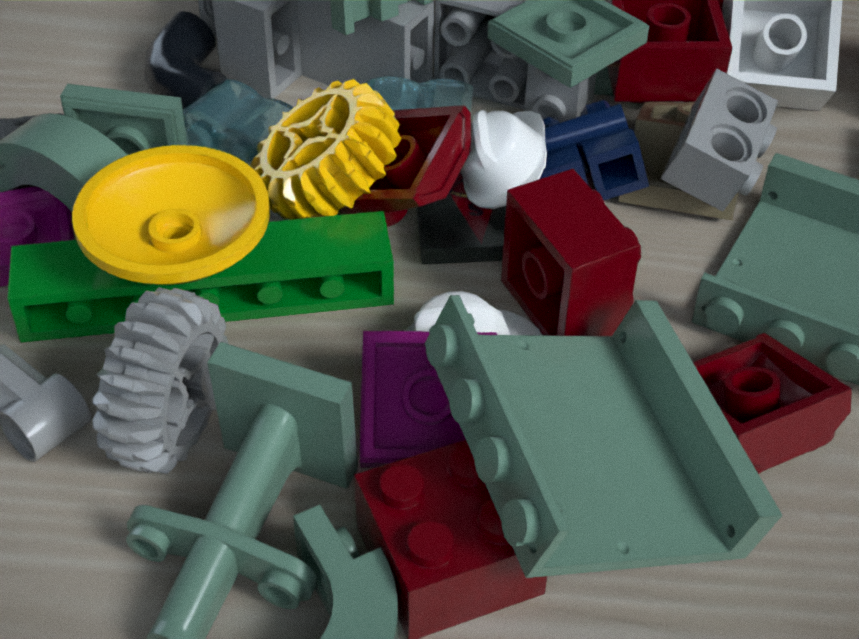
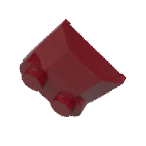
M465 105L393 110L395 113L394 117L400 124L397 132L402 138L398 146L394 148L397 157L393 162L384 166L386 176L373 182L369 187L370 194L363 193L354 201L352 209L345 206L339 212L341 214L384 211L386 225L390 227L402 220L408 209L445 199L471 152V113Z
M766 333L756 335L754 339L693 362L758 474L828 444L834 438L837 428L851 412L852 388Z

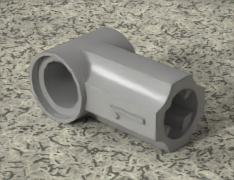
M3 344L0 345V427L13 447L24 458L35 462L86 426L91 421V413L80 392L67 378L56 373L48 378L44 377Z

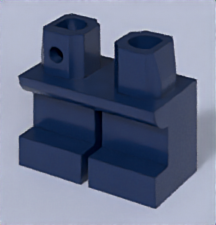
M601 100L585 105L580 113V117L559 123V120L551 117L543 119L547 156L546 166L540 179L574 169L588 185L585 173H590L594 188L600 193L604 201L650 187L639 142L633 129L628 127L621 104L610 106L607 101Z

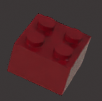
M606 0V2L649 25L647 43L607 66L614 102H695L716 69L727 73L733 47L718 0Z
M574 169L508 189L501 282L543 336H612L634 301L633 290L637 266L641 259V245L635 233L617 219L605 205L600 193L595 189H591Z
M466 440L354 474L356 526L367 551L371 552L381 547L389 562L397 592L398 620L407 639H419L545 594L547 576L526 578L513 547L505 539L501 519L485 482L479 478L476 472L475 460Z

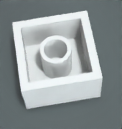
M724 0L722 15L733 47L727 74L778 100L776 107L820 111L836 92L843 0Z

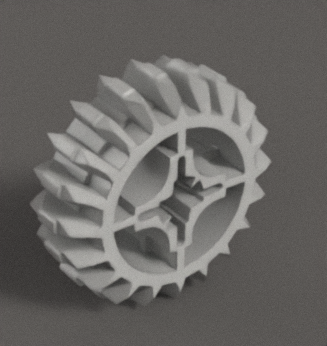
M158 287L155 291H145L139 298L138 303L132 302L126 309L125 321L118 322L114 326L115 337L111 346L104 349L106 359L102 370L97 373V376L100 378L99 389L92 398L93 404L97 406V412L92 422L93 429L98 431V448L105 450L107 458L118 461L121 466L136 471L168 474L177 465L178 461L187 460L189 449L198 442L199 436L208 425L212 411L216 410L207 362L219 343L228 344L227 336L224 335L226 329L225 319L220 315L218 305L210 303L209 300L197 296L190 291L178 288L169 290Z

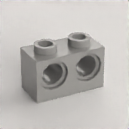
M716 69L692 105L661 179L723 212L737 192L744 196L748 195L761 174L763 165L757 162L756 159L757 157H762L776 134L777 127L771 125L770 121L778 100Z

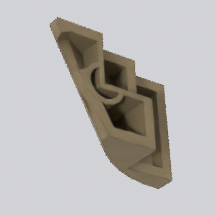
M694 102L644 103L636 118L634 133L639 142L650 187L621 195L618 202L733 220L739 196L738 192L722 212L661 179Z

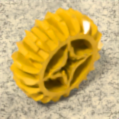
M352 79L342 84L337 80L332 82L326 90L320 87L315 88L310 97L305 100L299 98L296 106L289 112H282V119L276 125L268 127L269 136L267 139L258 143L256 148L259 154L253 158L250 165L265 183L270 210L273 213H278L283 219L289 220L335 216L345 206L352 209L354 201L363 193L370 194L369 187L375 180L386 176L384 166L393 162L397 157L394 148L398 146L402 139L397 132L400 124L394 117V111L378 91H373L367 83L359 84L355 79Z

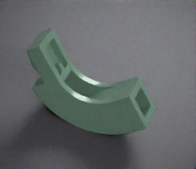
M40 114L31 118L0 140V192L11 190L23 184L34 185L54 195L72 212L75 200L87 181L105 166L128 154L104 134L82 121L61 114Z
M320 504L293 515L297 558L311 567L317 575L318 582L315 590L330 615L327 628L320 639H398L396 586L389 562L381 547L359 556L358 549L349 531L345 527L335 530Z

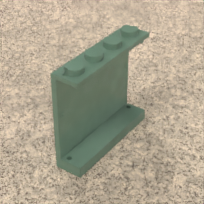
M775 153L768 165L760 201L716 276L704 272L701 277L692 323L742 342L754 339L756 335L766 333L828 374L859 385V180Z
M450 295L435 325L429 329L430 334L424 343L428 360L437 371L449 399L451 414L462 429L475 460L476 472L479 478L485 482L501 519L504 537L513 547L526 578L745 559L783 516L657 301L635 300L612 336L478 335L473 325L475 320L472 314L467 312L460 295Z

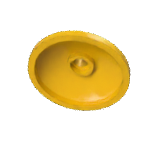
M191 145L150 148L132 153L110 163L98 171L83 186L75 200L72 211V223L77 243L84 255L93 264L119 278L151 285L185 284L202 280L224 271L243 259L254 249L263 237L270 218L268 191L259 174L251 166L229 153L208 147Z

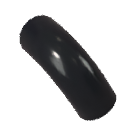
M181 11L176 13L160 29L149 45L145 59V80L153 94L181 97L184 118L204 125H213L220 120L228 105L230 96L229 82L222 73L199 66L216 47L215 37L210 27L199 16L191 12Z

